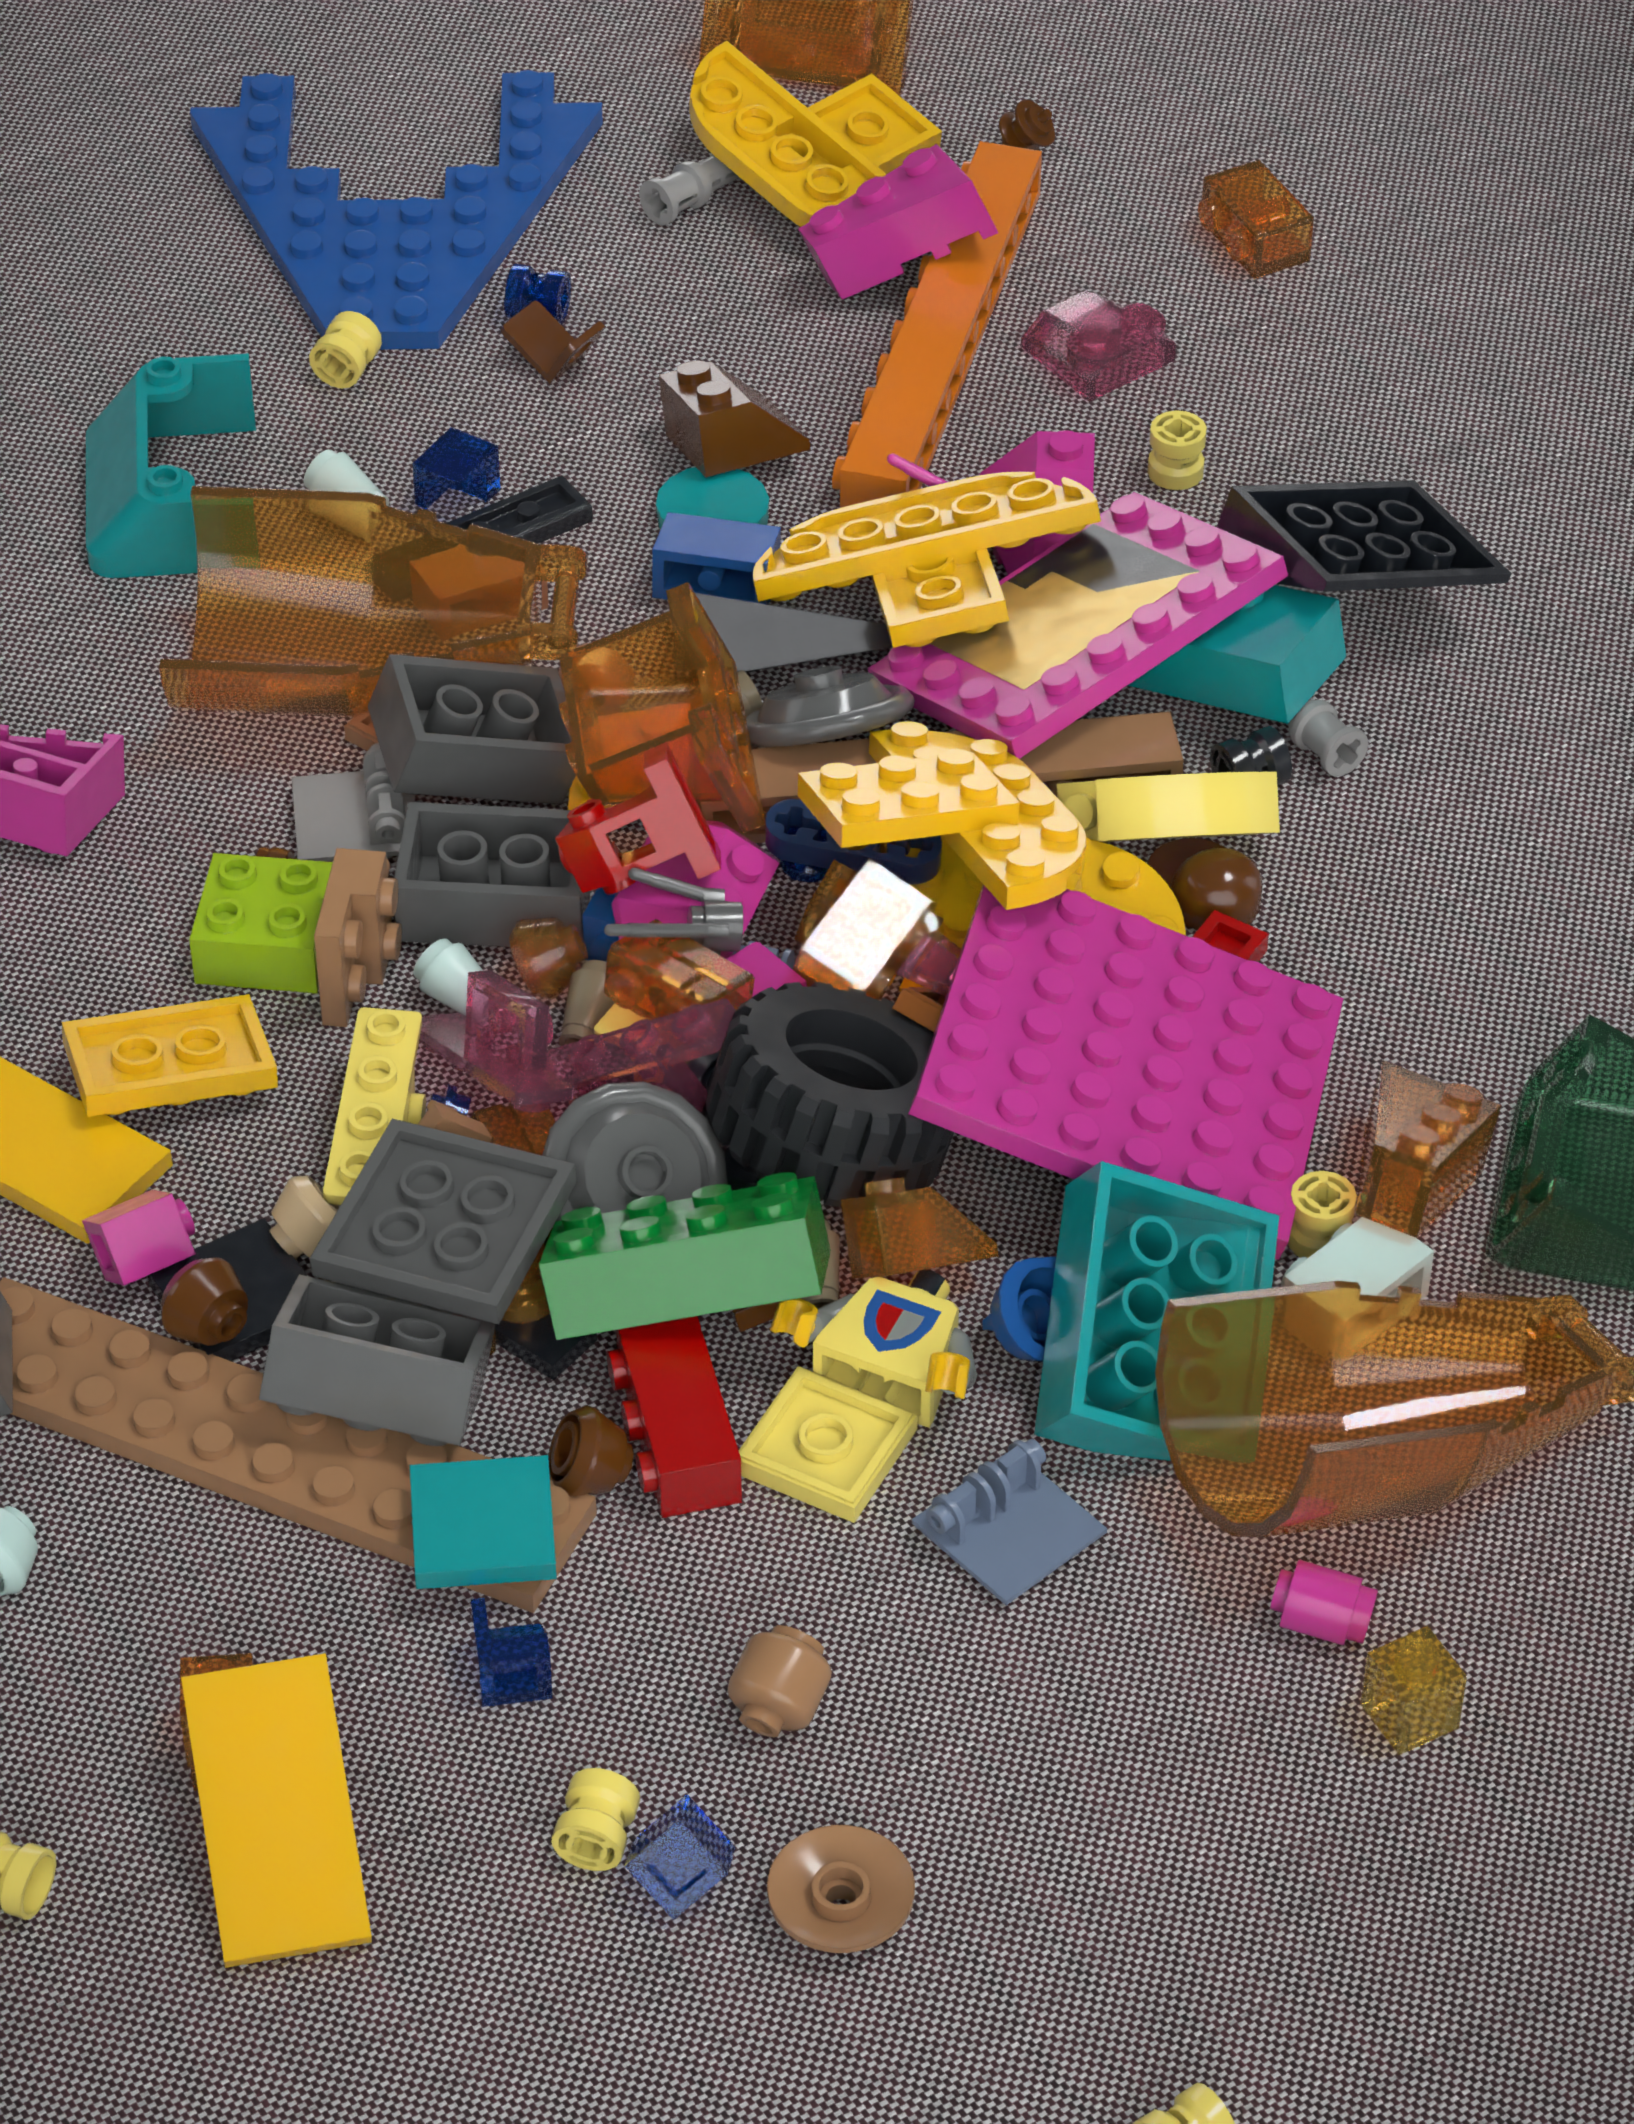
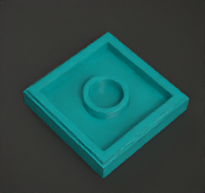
M548 1455L410 1465L416 1589L557 1579Z

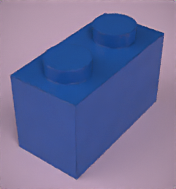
M668 512L652 549V598L674 601L693 592L769 605L771 599L758 602L753 581V570L755 563L770 547L772 548L773 555L780 548L781 527ZM768 560L763 562L765 572L768 570Z

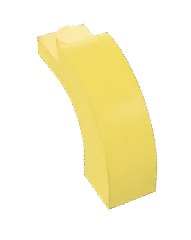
M1277 772L1157 775L1057 784V798L1081 823L1086 838L1101 842L1280 833Z

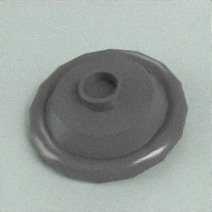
M841 666L814 668L794 675L795 684L769 693L765 697L761 709L752 712L739 723L738 733L746 744L758 747L796 746L833 740L876 729L903 718L913 709L914 697L903 686L882 684L872 673L842 674Z
M644 1081L606 1083L573 1100L550 1128L542 1156L574 1163L576 1168L577 1183L556 1221H562L561 1217L564 1214L579 1208L598 1207L601 1213L627 1209L628 1203L642 1197L660 1195L666 1198V1202L692 1198L694 1191L706 1186L728 1184L725 1152L708 1119L679 1093Z

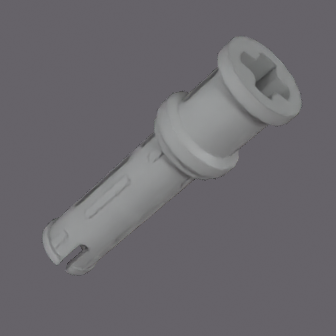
M713 154L697 163L684 161L673 168L672 174L662 179L652 178L645 181L640 186V203L650 220L664 226L673 222L677 218L678 213L688 207L696 209L705 205L709 201L712 192L740 177Z
M1309 699L1294 718L1286 724L1289 726L1292 742L1298 748L1312 750L1320 757L1322 768L1334 777L1344 776L1352 772L1364 759L1368 750L1366 734L1355 726L1347 727L1338 719L1335 707L1325 700Z

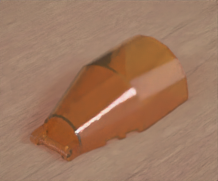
M192 486L191 501L197 540L198 570L196 627L192 659H160L159 665L161 682L168 705L177 711L355 718L369 713V701L389 654L533 666L536 659L567 660L576 654L579 635L574 629L578 587L579 580H582L586 575L588 556L581 548L570 545L537 544L474 524H470L468 529L465 530L437 521V514L419 508L416 514L386 506L385 497L366 492ZM542 581L555 582L550 623L541 622Z
M1330 1281L1168 1299L1161 1326L1155 1371L1160 1427L1176 1476L1201 1515L1232 1537H1269L1436 1513L1585 1424L1599 1414L1603 1406L1634 1402V1357L1626 1356L1588 1320L1587 1309L1571 1295L1533 1298L1459 1291L1456 1302L1421 1300L1422 1293L1418 1287L1398 1286L1395 1297L1360 1294L1361 1287L1358 1282Z

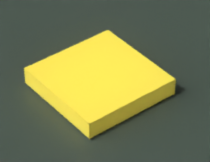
M797 1366L738 1450L741 1457V1476L855 1523L917 1431L918 1414Z

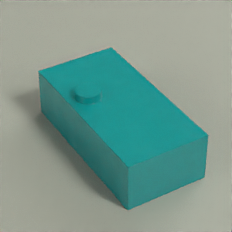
M1274 585L1127 686L1288 724L1346 658L1339 599Z

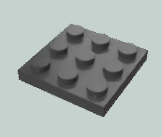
M392 1118L310 1257L312 1275L317 1278L499 1324L577 1183L575 1164Z

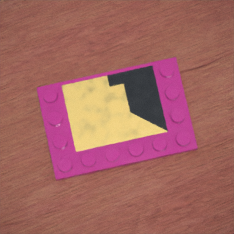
M1132 492L1129 495L1118 498L1112 503L1110 508L1100 514L1101 522L1088 524L1081 531L1069 534L999 581L1006 601L1009 621L995 624L991 629L981 633L959 632L938 637L932 643L921 647H908L904 645L892 648L886 657L870 666L868 671L882 684L905 687L914 697L913 708L974 739L1001 741L1007 745V752L1020 759L1286 578L1288 572L1282 555L1139 493Z

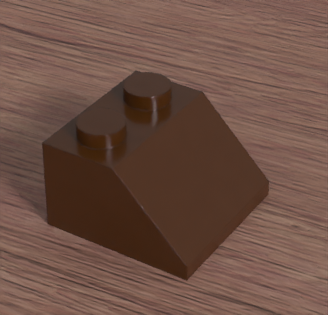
M688 361L680 364L675 371L659 374L666 436L705 477L811 450L810 439L767 397L713 362Z

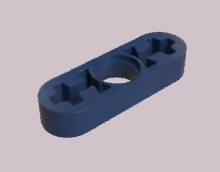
M787 799L773 805L766 815L765 843L767 849L775 857L784 861L906 884L928 882L938 874L941 867L942 839L940 835L887 843V853H881V843L869 844L860 850H848L841 848L827 830L826 842L818 841L820 840V830L826 829L802 800ZM790 826L801 827L797 830L796 835L786 834ZM911 848L922 850L918 853L917 858L906 856Z

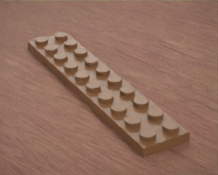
M3 1277L0 1281V1292L12 1309V1415L413 1568L414 1547L410 1465L492 1459L450 1443L443 1446L421 1444L412 1439L410 1434L389 1429L359 1430L347 1425L343 1419L319 1413L311 1415L287 1413L278 1408L276 1403L259 1400L263 1373L213 1354L207 1355L205 1351ZM550 1480L556 1572L558 1576L596 1517L597 1506L595 1496L589 1494L575 1497L569 1496L564 1489L555 1486L553 1481ZM555 1579L463 1587L534 1613Z

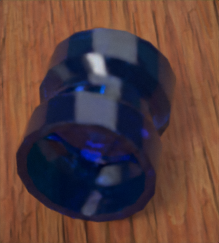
M514 264L509 271L505 287L504 311L506 317L512 318L533 301H538L563 325L568 314L571 299L570 273L551 269L546 274L537 273L531 266Z

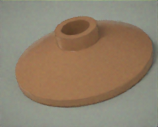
M851 1825L824 1826L799 1835L778 1853L770 1868L767 1881L769 1906L780 1927L798 1942L810 1948L831 1953H851L866 1950L892 1937L909 1917L915 1896L913 1871L902 1851L886 1837L872 1830ZM837 1899H845L851 1903L834 1904L831 1902Z

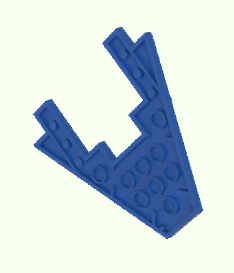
M523 70L517 73H502L499 166L467 164L461 167H446L444 199L411 197L408 199L373 200L370 198H356L353 200H340V168L308 166L301 169H290L296 98L294 75L277 76L271 73H263L257 76H242L240 107L190 108L193 132L320 336L323 337L329 324L336 315L345 311H353L366 316L377 326L382 337V345L379 350L439 349L603 124L602 102L554 103V72Z

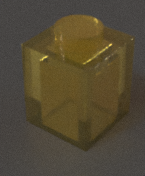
M1427 1625L1367 1652L1360 1705L1398 1755H1401L1459 1728L1467 1675Z

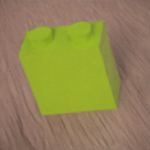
M213 853L189 938L195 984L318 994L319 983L314 934L333 862Z

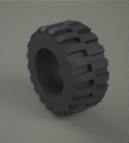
M800 982L785 983L777 990L770 987L757 993L741 1004L734 1012L707 1089V1114L715 1135L722 1146L729 1145L731 1156L743 1167L749 1165L754 1168L757 1177L760 1179L785 1172L795 1173L797 1179L815 1176L819 1198L823 1199L824 1205L842 1207L845 1203L856 1204L858 1209H875L882 1202L892 1206L918 1195L933 1184L934 1178L941 1171L954 1132L908 1113L934 1034L928 1028L892 1008L895 1004L894 1002L885 998L881 1001L865 996L866 991L849 987L846 991L833 988L831 983L815 982L810 987H803Z

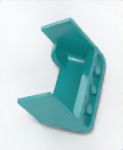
M249 353L154 358L144 364L89 425L86 431V551L89 567L94 573L106 578H128L261 569L254 491L196 494L194 477L188 471L173 465L148 467V438L256 431Z

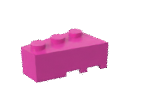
M937 144L930 148L914 151L904 159L903 164L883 177H874L865 181L858 187L854 195L838 205H830L818 210L812 215L807 224L798 228L825 280L842 300L904 274L902 263L930 251L935 259L951 254L949 243L979 231L982 239L999 233L972 180Z
M0 724V838L39 848L46 853L67 857L125 796L124 735L104 733L103 743L67 740L66 730L48 728L46 738L9 735V725Z

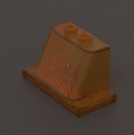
M705 0L699 64L715 47L728 41L773 78L847 87L872 73L896 94L900 95L904 92L914 0Z
M689 582L666 591L670 611L559 655L566 701L559 704V710L564 725L572 737V742L565 744V750L574 773L590 798H593V800L600 799L603 806H610L625 802L651 786V783L644 771V752L667 742L696 802L724 801L743 833L766 824L736 662Z

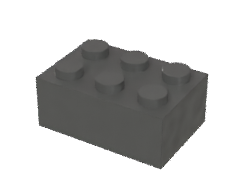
M389 654L368 704V710L395 793L563 804L586 755L557 668Z
M408 802L394 876L398 880V903L395 923L401 924L402 941L434 943L437 940L446 938L453 944L462 943L463 945L582 951L584 941L582 915L589 904L591 891L581 892L573 874L569 873L563 866L559 855V846L555 840L556 836L568 824L567 814L571 810Z
M299 1274L272 1325L259 1400L276 1403L278 1408L294 1415L319 1413L341 1418L347 1425L359 1430L374 1431L384 1428L410 1434L411 1438L415 1441L429 1446H443L448 1443L460 1446L482 1394L495 1323Z

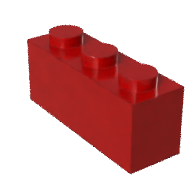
M698 1316L616 1330L617 1349L607 1351V1365L613 1390L625 1389L628 1399L621 1401L622 1420L628 1442L639 1440L642 1452L635 1454L642 1492L655 1493L661 1518L742 1503L741 1457Z

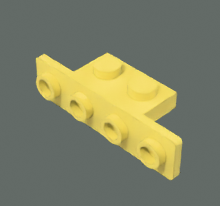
M367 1007L358 1010L323 1186V1198L327 1203L333 1205H341L392 1118L418 1125L426 1113V1094L415 1093L414 1066L422 1028V1015L419 1012Z

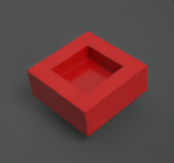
M1214 910L1192 937L1199 938L1213 947L1243 959L1259 962L1267 952L1269 933Z

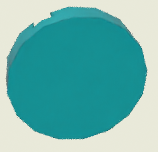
M696 467L688 468L670 477L658 490L656 500L658 525L661 530L668 512L767 525L769 519V496L763 483L750 473L740 469L705 477Z

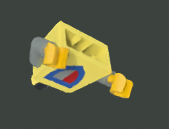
M931 1270L917 1271L908 1286L880 1276L869 1278L856 1294L850 1293L819 1309L801 1298L778 1302L770 1327V1331L775 1334L784 1332L794 1335L793 1342L800 1347L805 1348L808 1343H813V1372L918 1414V1424L930 1428L934 1421L943 1392L955 1394V1398L965 1399L966 1390L974 1385L977 1378L970 1337L958 1329L959 1308L953 1302L946 1300L950 1293L949 1284L940 1274Z

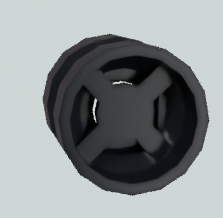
M1272 726L1250 732L1245 741L1239 742L1234 738L1214 744L1210 750L1212 773L1277 772V786L1289 782L1292 777V762L1288 747L1282 735Z

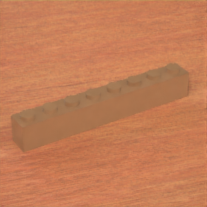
M1171 712L1076 720L1020 758L1056 797L1057 784L1183 774L1184 761ZM960 731L944 732L972 738ZM869 739L692 754L693 795L705 820L723 822L752 842L764 843L766 815L769 809L783 800H801L797 796L798 773L817 771L829 763H846L858 766L877 762L869 754ZM790 826L786 834L796 835L797 830L801 827ZM820 830V837H826V830Z

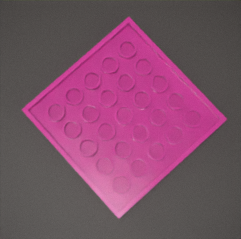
M983 884L908 1114L1072 1179H1076L1099 1162L1104 1161L1279 1215L1275 1259L1279 1260L1289 1242L1296 1211L1291 1191L1293 1184L1299 1177L1304 1175L1344 998L1329 993L1320 986L1306 984L1271 970L1257 961L1246 960L1213 947L1199 938L1188 937L1155 924L1141 915L1130 914L1092 899L1080 891H1072L1066 888V891L1046 901L1006 910Z

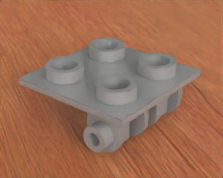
M379 743L373 744L363 757L364 771L291 777L298 859L332 862L336 848L386 852L387 857L399 855L408 802H415V795L395 793L393 791Z

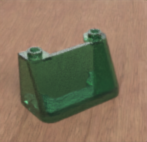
M1589 1014L1534 1070L1518 1097L1489 1229L1486 1255L1510 1270L1634 1292V1038Z

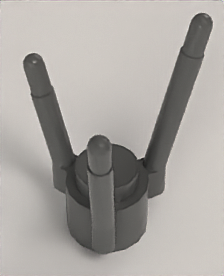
M631 868L628 872L630 879L700 901L701 906H689L687 923L607 924L604 927V932L607 936L687 938V942L690 943L611 956L607 959L606 964L612 969L695 957L720 958L721 951H740L743 936L742 902L725 901V889L703 888L658 873Z

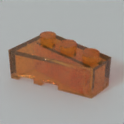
M1382 1060L1364 1127L1363 1137H1365V1143L1361 1155L1363 1165L1358 1185L1356 1215L1417 1238L1482 1174L1501 1105L1484 1099L1483 1094L1479 1090L1469 1085L1460 1083L1445 1084Z

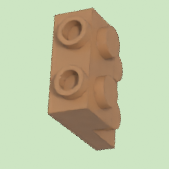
M336 848L314 934L322 1025L347 1027L353 1002L362 1003L364 1000L366 984L383 985L388 961L399 959L402 927L400 923H392V917L396 913L398 903L397 878H388L390 863L386 852Z

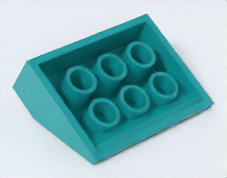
M1104 1161L1099 1162L1067 1184L1064 1193L1034 1435L1095 1453L1238 1469L1252 1467L1280 1216Z

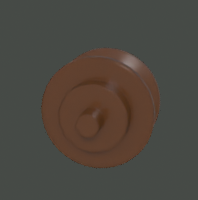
M1021 100L1015 107V113L1006 112L999 119V130L1003 139L1002 145L1038 151L1039 146H1050L1055 140V129L1051 119L1052 112L1031 100Z

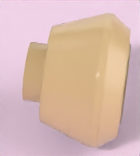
M310 1176L291 1177L271 1211L277 1224L269 1231L280 1246L289 1255L292 1254L295 1260L303 1253L310 1258L340 1206L327 1203L323 1198V1188Z

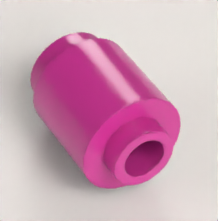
M1299 1559L1294 1572L1281 1569L1270 1609L1282 1613L1279 1627L1343 1646L1346 1639L1363 1644L1378 1590L1363 1586V1578Z

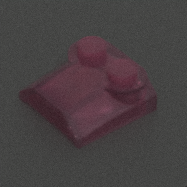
M1087 290L1043 310L1021 337V347L1089 402L1175 361L1176 343L1165 335V317L1158 310L1143 303H1133L1124 307L1104 296Z

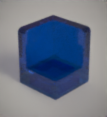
M450 427L412 463L415 505L424 509H428L449 488L460 490L486 502H489L501 490L498 445L454 427Z
M485 1597L470 1599L482 1707L553 1699L548 1636L547 1633H544L543 1626L541 1624H528L489 1629Z
M686 1794L633 1840L624 1867L666 1913L675 1920L728 1875L735 1847L692 1798Z

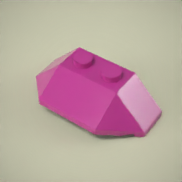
M706 820L721 850V870L698 880L684 852L645 871L658 873L703 888L725 889V901L742 902L744 934L779 862L771 853L723 822ZM648 835L642 847L652 843ZM638 881L628 888L617 892L611 903L615 924L687 923L689 906H701L700 901L661 890ZM618 936L623 954L690 944L687 942V938ZM721 951L720 958L695 957L634 967L628 966L630 972L627 974L629 986L635 983L686 1005L688 1022L709 990V969L730 957L733 952Z

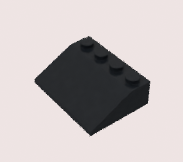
M1415 480L1231 486L1217 528L1282 555L1288 576L1277 584L1323 592L1508 583L1512 574Z

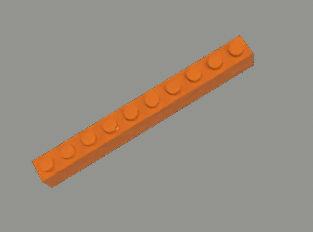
M980 141L972 161L963 162L961 170L972 180L999 233L982 239L979 231L949 243L951 254L939 259H935L933 254L931 256H923L919 268L918 288L910 287L907 293L904 321H895L890 341L891 351L889 354H881L876 372L875 388L867 387L865 391L861 422H852L847 440L846 456L839 455L834 465L832 488L840 490V508L921 489L922 482L889 464L887 457L889 454L894 453L928 471L1040 197L1042 151Z

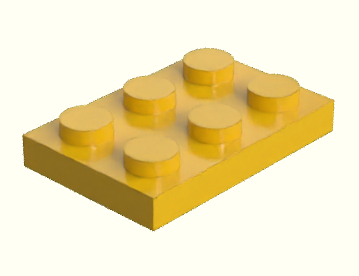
M249 994L62 1022L63 1045L87 1117L104 1114L119 1115L130 1110L162 1105H183L194 1100L227 1095L242 1096L254 1091L278 1088L277 1065Z

